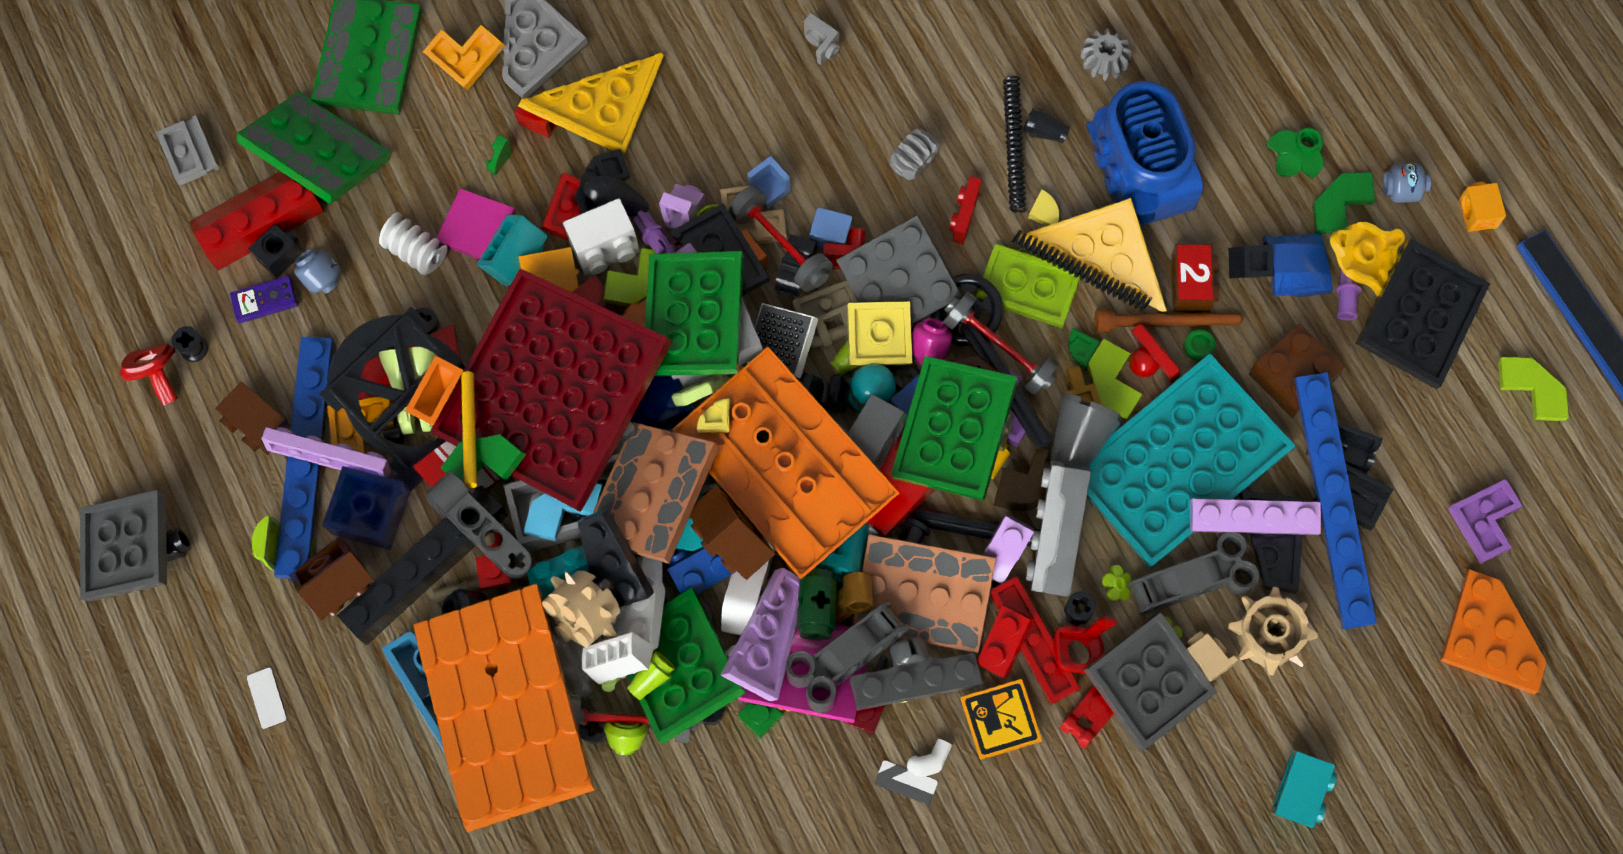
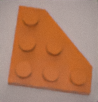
M1469 569L1464 577L1440 661L1532 694L1538 693L1547 663L1501 580Z

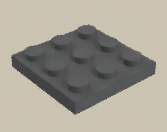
M918 215L836 260L859 303L910 301L911 324L948 305L955 296L962 297Z
M154 490L80 508V600L90 602L167 585L166 492Z
M1161 612L1155 613L1083 669L1139 750L1147 749L1217 693Z

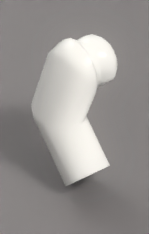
M937 739L931 754L921 757L912 756L907 762V769L917 777H926L940 772L952 745L942 739Z

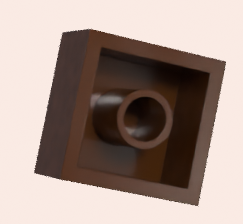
M1298 324L1255 362L1249 375L1291 418H1294L1300 412L1294 379L1296 377L1328 372L1331 385L1345 367L1301 324Z
M714 486L694 505L690 514L694 522L690 525L691 528L703 540L701 544L711 556L714 557L718 554L722 557L721 563L731 574L738 572L747 580L775 555L760 531L717 486Z
M341 536L289 575L297 593L320 620L327 616L333 617L339 613L344 607L343 603L352 596L358 597L370 587L369 583L373 581L365 565Z

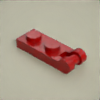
M1093 686L1059 728L1066 734L1070 732L1079 740L1077 743L1085 749L1114 713L1097 688ZM1082 716L1092 724L1088 730L1078 723Z

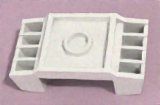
M643 556L636 557L654 593L648 599L620 607V614L616 617L618 621L612 625L617 637L611 639L604 636L602 642L583 648L582 670L598 684L649 669L653 650L658 648L665 597L661 561Z

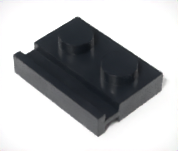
M1346 464L1357 524L1371 531L1394 489Z

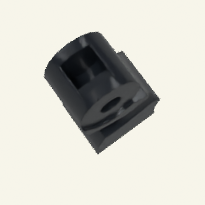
M789 235L788 241L805 259L817 254V244L815 241ZM788 251L782 257V264L776 278L775 290L799 297L802 289L795 283L794 277L800 264Z
M807 373L802 374L801 378H797L823 408L830 409L835 413H845L851 386L841 375L830 377L829 383L813 374Z

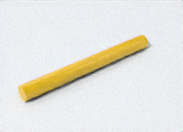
M466 371L461 374L464 484L467 488L471 489L477 487L474 373Z

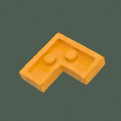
M480 25L463 46H460L441 29L423 52L461 86L469 90L505 45L485 27Z
M382 397L359 400L362 413L369 423L392 403L391 400ZM330 405L327 406L332 445L345 444L352 447L356 452L367 454L365 440L352 426L345 409L341 408L336 412ZM394 419L385 428L394 427Z

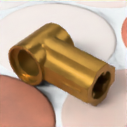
M853 572L842 578L843 587L837 590L836 624H840L852 614H863L873 609L872 582L869 574Z

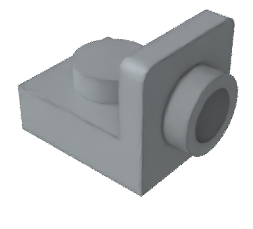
M810 13L803 21L804 34L812 45L819 46L816 50L817 63L823 66L828 59L832 60L839 52V32Z

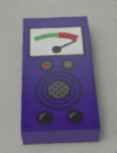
M289 276L230 293L236 321L239 324L298 307L292 280Z

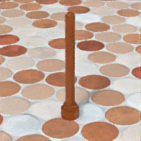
M1096 309L1094 315L1096 333H1109L1110 330H1115L1116 327H1136L1139 324H1143V326L1239 325L1243 321V316L1240 313L1116 315L1115 311L1110 312L1109 309Z

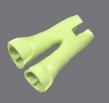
M423 347L409 348L415 380L428 369L436 355ZM395 349L380 351V361L388 376L391 387L404 390ZM406 406L397 415L403 435L415 433V418L405 411ZM420 419L422 431L430 432L433 426Z

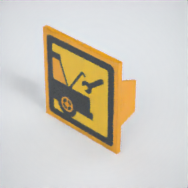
M1022 679L960 697L980 760L1042 742Z

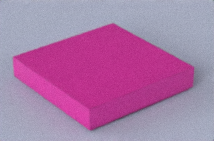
M459 189L438 233L439 245H447L451 250L480 259L507 214L515 215L516 210L508 205Z

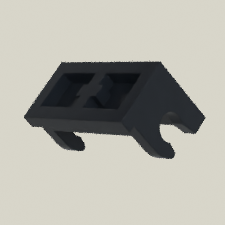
M1338 422L1345 464L1367 475V472L1375 462L1374 456L1381 446L1383 438Z

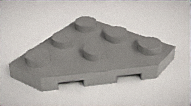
M507 0L505 2V47L503 48L504 66L502 77L504 82L524 99L528 98L586 46L588 41L579 30L545 0Z

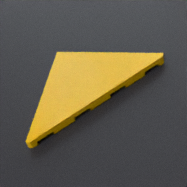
M660 52L654 56L619 66L616 69L547 90L530 98L521 99L518 107L612 151L620 149L623 156L664 54Z
M1132 198L1027 233L1024 242L1032 235L1030 245L1035 238H1038L1035 247L1038 246L1040 241H1043L1041 250L1046 244H1049L1046 251L1048 253L1050 248L1054 246L1051 256L1059 249L1057 259L1062 252H1065L1062 262L1067 255L1071 256L1068 264L1073 258H1076L1073 267L1081 260L1079 270L1084 263L1087 264L1084 273L1089 266H1092L1090 276L1095 269L1098 270L1095 278L1103 271L1101 281L1108 274L1109 277L1106 283L1114 277L1112 287L1119 280L1120 283L1117 289H1119L1122 283H1125L1123 292L1128 286L1131 287L1129 294L1136 288L1134 298L1141 291L1140 300L1147 294L1145 303L1152 297L1153 299L1148 305L1161 312L1167 311Z

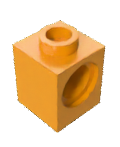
M1476 182L1470 184L1459 198L1467 232L1498 228L1506 217L1498 183L1486 184V182Z

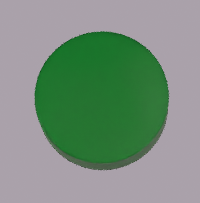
M1202 329L1190 332L1183 344L1184 353L1195 362H1200L1208 354L1212 355L1216 348L1213 335Z

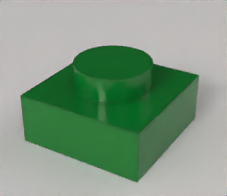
M748 703L737 717L754 734L762 739L783 717V714L775 707Z

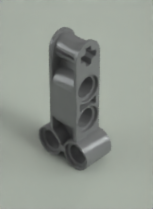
M448 471L425 493L427 496L425 498L426 501L443 518H448L506 576L513 579L525 576L531 566L529 552L468 493L469 489L455 474ZM473 510L478 513L480 519L474 525H467L461 520L463 512ZM494 532L499 534L503 541L502 544L496 548L487 546L484 542V537L488 533ZM512 556L515 559L519 556L522 557L521 565L523 568L520 569L516 566L511 569L509 567L511 562L509 557Z
M1226 532L1218 539L1212 553L1128 583L1127 587L1132 589L1140 608L1138 614L1145 615L1225 586L1234 595L1241 596L1249 593L1258 582L1259 572L1254 564L1242 561L1241 559L1247 547L1244 537L1238 532ZM1232 543L1237 549V554L1229 555L1225 553L1222 544ZM1236 572L1245 573L1249 577V584L1242 585L1238 583L1234 574Z
M889 602L878 606L814 656L805 651H796L787 658V679L794 687H807V704L811 710L817 713L830 711L836 701V687L908 631V624L903 625L890 609L891 604ZM797 664H805L810 670L805 675H797L792 671V668ZM817 689H825L830 693V696L824 701H819L812 696V693Z

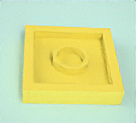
M910 301L847 304L849 366H863L871 363L883 366L912 364Z

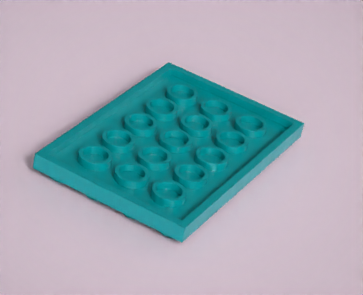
M1208 354L1111 435L1090 465L1091 473L1087 498L1146 565L1152 569L1194 533L1190 532L1191 499L1234 500L1295 448V445L1211 354Z

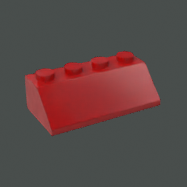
M280 171L189 222L193 234L206 257L219 271L250 254L251 252L248 248L274 224L282 231L287 228L291 231L324 211L313 192Z

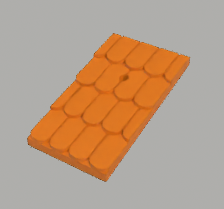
M766 347L739 371V374H735L672 429L674 433L714 442L719 447L709 473L800 579L807 575L899 494L896 488L769 347ZM729 399L730 432L698 433L697 424L700 416L710 406L714 405L716 401ZM761 430H765L768 433V439L765 442L757 440V433Z
M537 584L492 598V600L461 608L459 611L455 610L431 618L429 621L425 620L413 624L434 713L437 717L448 770L453 782L459 813L467 832L595 791L547 613L542 606L543 598Z

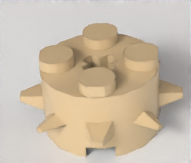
M565 571L566 580L555 576L551 577L555 590L543 600L542 606L557 625L555 632L563 641L573 640L584 647H588L595 640L602 642L601 635L611 639L617 637L612 625L618 621L616 617L620 614L619 605L608 588L602 591L592 582L596 578L593 574L586 571H576L571 576Z
M1273 587L1269 596L1258 601H1254L1247 596L1242 597L1247 612L1240 621L1228 624V629L1237 633V639L1242 648L1238 656L1239 659L1250 658L1255 663L1265 667L1268 675H1274L1277 667L1288 661H1292L1301 667L1304 666L1305 662L1300 651L1307 641L1318 639L1319 634L1307 626L1308 618L1304 613L1308 607L1307 603L1296 604L1289 598L1283 599L1278 587ZM1274 627L1277 629L1278 633L1272 636L1268 632V629H1272Z

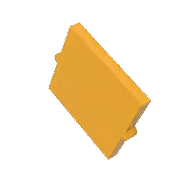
M571 247L518 256L521 269L570 292L579 287L576 276L579 270L575 269Z

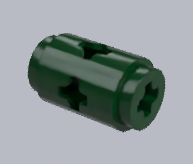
M812 569L802 579H799L797 629L800 630L801 638L818 641L828 640L832 638V632L836 630L838 582L834 579L835 573L832 571Z

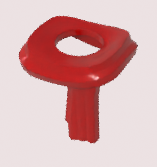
M164 343L155 347L133 351L125 356L119 372L124 380L132 381L149 376L156 397L159 398L163 406L177 400V396L163 368L176 352L173 346ZM138 360H149L143 363H136Z
M1104 616L1089 628L1078 626L1058 627L1054 634V648L1058 667L1065 671L1086 674L1083 669L1104 654L1103 640L1100 635L1116 625L1117 620ZM1079 641L1086 646L1089 652V659L1086 663H1077L1070 657L1068 652L1070 642Z

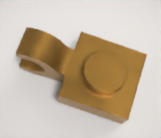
M1079 365L1068 368L1067 373H1064L1067 385L1071 390L1064 393L1082 397L1081 400L1090 403L1093 401L1102 405L1095 384L1085 386Z

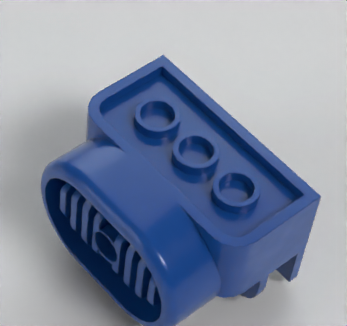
M1137 81L1125 85L1116 92L1109 106L1099 109L1095 113L1094 120L1086 123L1096 150L1094 151L1095 162L1099 169L1103 168L1106 175L1104 183L1108 194H1113L1116 203L1132 198L1140 226L1195 210L1203 185L1194 160L1196 151L1195 140L1178 99L1168 88L1156 82Z

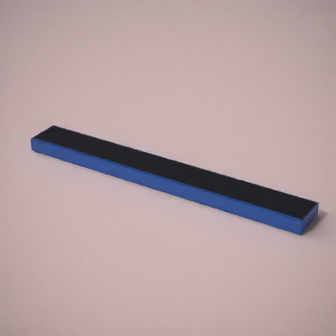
M1546 230L1519 243L1517 249L1623 401V340Z

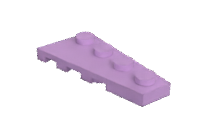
M785 568L774 571L721 673V676L768 701L779 699L786 670V661L789 657L797 624L800 578Z

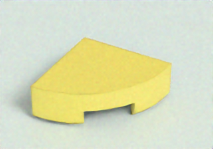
M1041 189L1028 219L1044 226L1058 223L1059 209L1054 198Z
M729 399L716 401L714 405L710 406L700 416L697 424L698 433L730 432Z

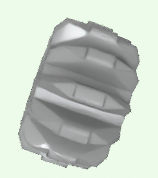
M1108 28L1105 30L1104 35L1096 30L1092 38H1087L1084 41V48L1081 50L1080 57L1084 60V70L1092 69V78L1102 74V78L1105 81L1108 78V74L1117 79L1120 71L1125 72L1128 69V61L1131 60L1132 52L1128 49V40H1120V31L1113 36L1110 35Z
M922 128L915 129L895 149L890 159V166L901 177L903 176L907 180L915 179L934 160L939 150V143L929 132L924 131Z

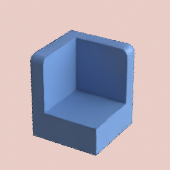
M772 156L768 157L747 174L750 187L757 186L766 195L767 200L764 206L767 209L791 192L790 177Z
M818 207L809 234L810 240L815 241L817 248L824 249V243L846 245L852 216Z

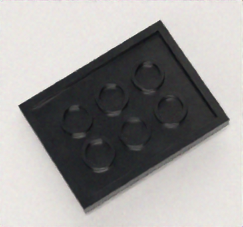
M1410 238L1405 242L1355 344L1434 389H1438L1446 378L1490 283Z

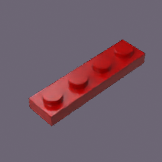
M1016 576L991 589L989 596L998 612L1002 605H1007L1034 619L1020 651L1049 704L1053 705L1078 692L1080 687L1072 673L1058 667L1054 641L1018 577Z

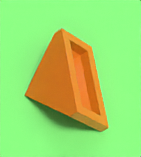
M435 355L405 411L433 426L463 370Z

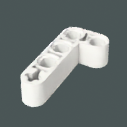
M768 542V544L770 545V547L772 548V550H773L774 553H775L776 550H775V549L773 548V546ZM773 557L747 580L738 572L731 575L722 607L721 631L741 636L764 592Z

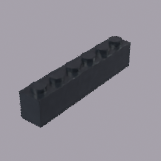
M482 485L471 494L499 523H502L508 517L504 508ZM467 510L461 515V520L467 525H474L480 519L478 513L473 510ZM444 518L375 580L367 591L343 609L337 617L367 646L468 554L475 545L448 518Z

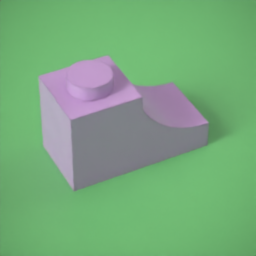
M675 184L670 194L664 192L659 202L664 226L673 230L693 220L697 211L706 206L704 193L692 185L682 186Z
M1006 512L982 554L996 557L992 579L1000 584L1004 583L1034 533L1033 527Z

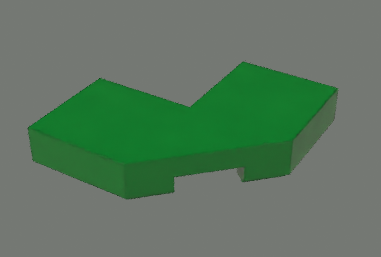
M1372 172L1342 173L1312 205L1315 234H1332L1335 231L1346 228L1345 205H1368L1374 203L1375 195Z
M500 434L476 439L477 474L486 464L500 477L507 480L526 456L524 452ZM460 442L441 466V469L445 473L451 471L464 483L463 442Z

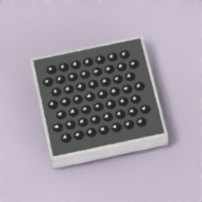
M762 303L754 328L763 350L769 347L795 377L801 378L819 319Z

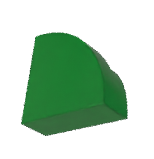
M501 135L496 137L491 146L495 150L491 160L487 159L486 161L487 171L494 175L499 172L512 154L508 139Z
M1072 328L1068 340L1069 353L1073 361L1083 370H1086L1100 341Z

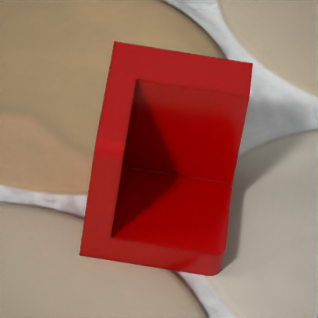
M519 107L514 112L519 125L547 138L551 137L557 126Z

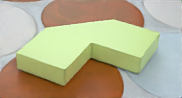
M717 374L674 393L671 397L675 406H686L714 393L729 380L727 374Z

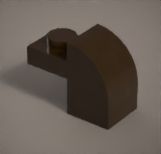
M1048 448L1035 449L1028 474L1003 468L994 506L1022 512L1036 508L1039 499L1045 500L1047 488L1041 487V477L1044 468H1049L1050 460L1046 459Z

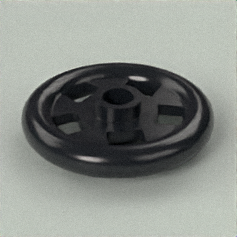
M959 274L953 276L952 279L957 288L961 287L964 293L969 291L973 294L978 288L987 295L983 302L980 303L978 299L972 305V311L975 312L973 316L979 320L982 310L990 312L989 321L985 326L995 333L1003 318V301L997 288L989 280L979 275ZM947 305L931 313V318L943 322L942 309L946 308ZM961 321L952 330L948 327L952 333V344L970 346L965 336L958 333V325L963 324Z

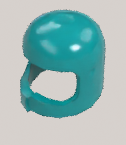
M871 363L863 365L848 382L851 387L847 403L859 414L863 409L858 407L853 401L852 389L855 398L864 405L871 395H875L890 404V399L895 394L896 381L891 371L881 364Z

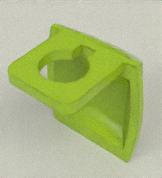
M265 516L254 529L252 550L257 560H260L266 567L275 571L280 523L274 517ZM312 538V546H311V555H310V558H312V553H313V543H314V539H313V538Z

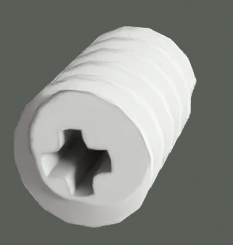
M400 212L392 214L381 230L379 244L383 248L389 249L391 254L398 256L401 261L408 262L409 266L417 269L421 275H428L435 271L445 259L447 245L441 246L438 249L439 239L433 238L430 240L429 232L420 234L421 227L418 225L411 227L412 222L407 218L402 221V214Z

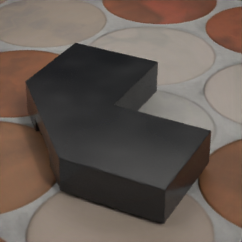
M620 149L594 156L590 159L573 195L580 215L597 208L583 192V185L591 178L609 176L621 181L630 178Z

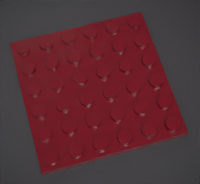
M520 268L463 371L474 373L476 439L499 434L504 436L526 454L511 476L581 512L667 354L672 341L657 332ZM461 376L430 433L454 446L463 442Z

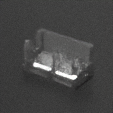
M554 636L553 639L568 694L581 695V702L592 701L591 679L582 670L584 646L573 640L565 642L559 636Z

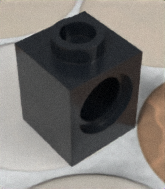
M276 224L248 248L255 259L276 279L302 254L297 246L300 242L299 239L288 228L282 231ZM283 245L281 251L272 253L277 246Z
M1273 245L1228 248L1229 279L1274 276Z

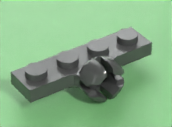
M911 637V643H908L907 639L899 640L893 643L888 650L892 664L890 669L854 675L849 679L856 709L858 711L980 687L983 683L975 654L970 653L937 660L929 655L926 641L923 638Z

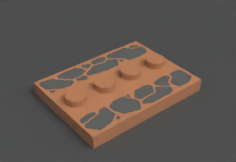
M633 422L636 434L624 442L593 514L609 509L633 554L669 564L719 447L714 442Z
M869 534L862 572L871 576L873 609L867 613L854 614L853 625L881 604L889 602L893 613L903 625L908 624L909 626L908 631L901 639L912 641L911 637H920L927 644L979 653L996 557Z

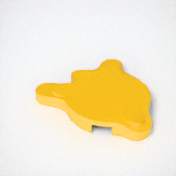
M1358 222L1347 226L1343 230L1333 232L1330 237V243L1343 273L1356 283L1369 286L1378 297L1388 278V272H1391L1398 258L1397 249L1405 240L1403 231L1397 228L1383 231L1374 224Z

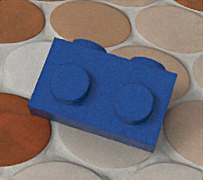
M704 547L694 551L675 549L670 563L662 562L680 594L690 588H693L699 594L732 575L721 563L722 557L718 554L714 557L711 556Z

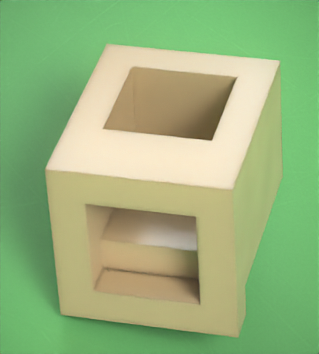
M1200 631L1186 642L1189 646L1187 648L1188 652L1210 683L1238 661L1234 655L1228 659L1225 655L1227 650L1221 641L1217 638L1212 639L1208 633L1204 635Z

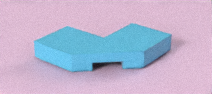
M596 483L581 512L547 494L541 495L531 503L523 532L526 535L556 541L564 511L586 516L593 514L603 491V485Z

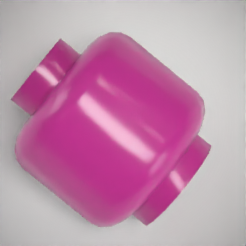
M927 318L917 323L913 328L911 335L912 356L916 358V362L923 365L925 356L941 360L946 359L952 342V333L941 320Z

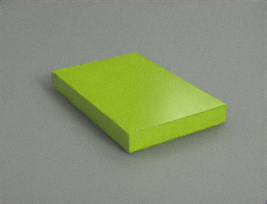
M997 243L994 245L983 276L999 291L1004 310L1063 329L1080 280V275L1075 278L1074 273L1069 275V270L1064 272L1063 268L1058 269V264L1053 267L1052 262L1047 263V259L1042 261L1041 257L1037 258L1034 255ZM979 289L976 298L983 302L987 295Z

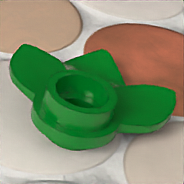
M1305 128L1297 133L1282 130L1274 134L1267 141L1266 146L1279 154L1276 161V172L1279 176L1291 177L1302 170L1305 175L1313 179L1322 170L1324 160L1320 151L1323 147V139L1317 130ZM1308 141L1311 143L1312 147H1307L1303 145L1302 142Z

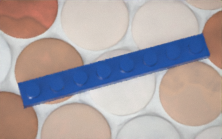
M301 337L290 429L297 436L304 438L315 436L322 440L324 438L327 402L319 393L328 383L334 346L332 338ZM287 456L274 571L276 578L290 579L289 575L310 559L321 466Z
M1328 372L1296 377L1294 381L1317 502H1321V523L1341 627L1343 630L1377 624Z

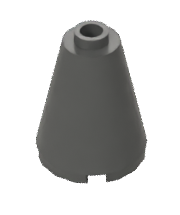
M1064 393L1060 402L1051 460L1090 466L1119 426L1122 417L1117 412L1098 403L1081 400L1082 397Z

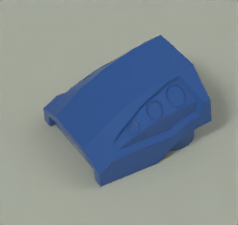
M1321 234L1279 237L1263 236V245H1273L1274 276H1271L1273 296L1305 297L1332 293L1331 274Z

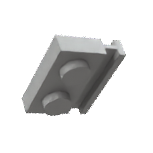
M196 115L192 116L193 119L184 122L183 120L156 132L179 186L207 175V172L210 170L220 169L201 122Z

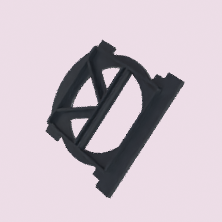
M412 307L407 309L402 315H388L375 318L352 331L338 347L329 368L327 386L319 393L336 412L341 408L345 409L352 426L370 446L393 458V462L389 466L397 474L392 480L407 495L423 480L414 470L413 466L446 442L438 437L426 444L409 446L389 441L378 434L409 404L426 373L425 371L415 380L408 346L416 345L423 347L463 371L465 369L461 359L449 346L425 333L428 323ZM393 346L404 390L362 379L361 373L367 362L381 350ZM364 392L393 400V402L377 418L369 423L362 413L358 394Z

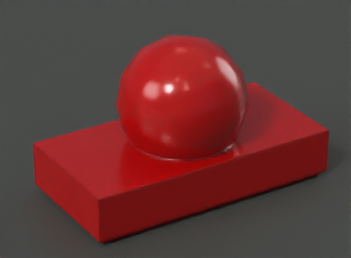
M1139 324L1132 329L1134 339L1142 347L1135 350L1130 356L1129 367L1132 373L1138 377L1146 378L1154 375L1160 368L1171 383L1180 377V368L1143 324Z

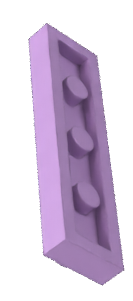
M266 427L261 438L267 451L386 483L391 473L387 460L378 453L367 452V454L356 452L352 447L345 444H337V446L326 444L322 439L315 436L300 437L286 428L279 427L277 430Z
M1191 499L1190 532L1321 534V502Z

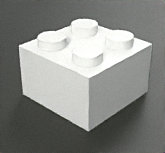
M620 198L563 222L570 245L584 276L599 274L605 271L609 265L616 262H627L633 259L635 254L640 253L634 228Z

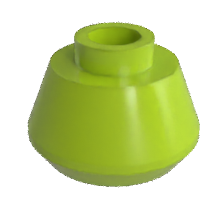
M606 722L604 725L609 746L620 755H631L634 751L640 749L649 730L645 723Z

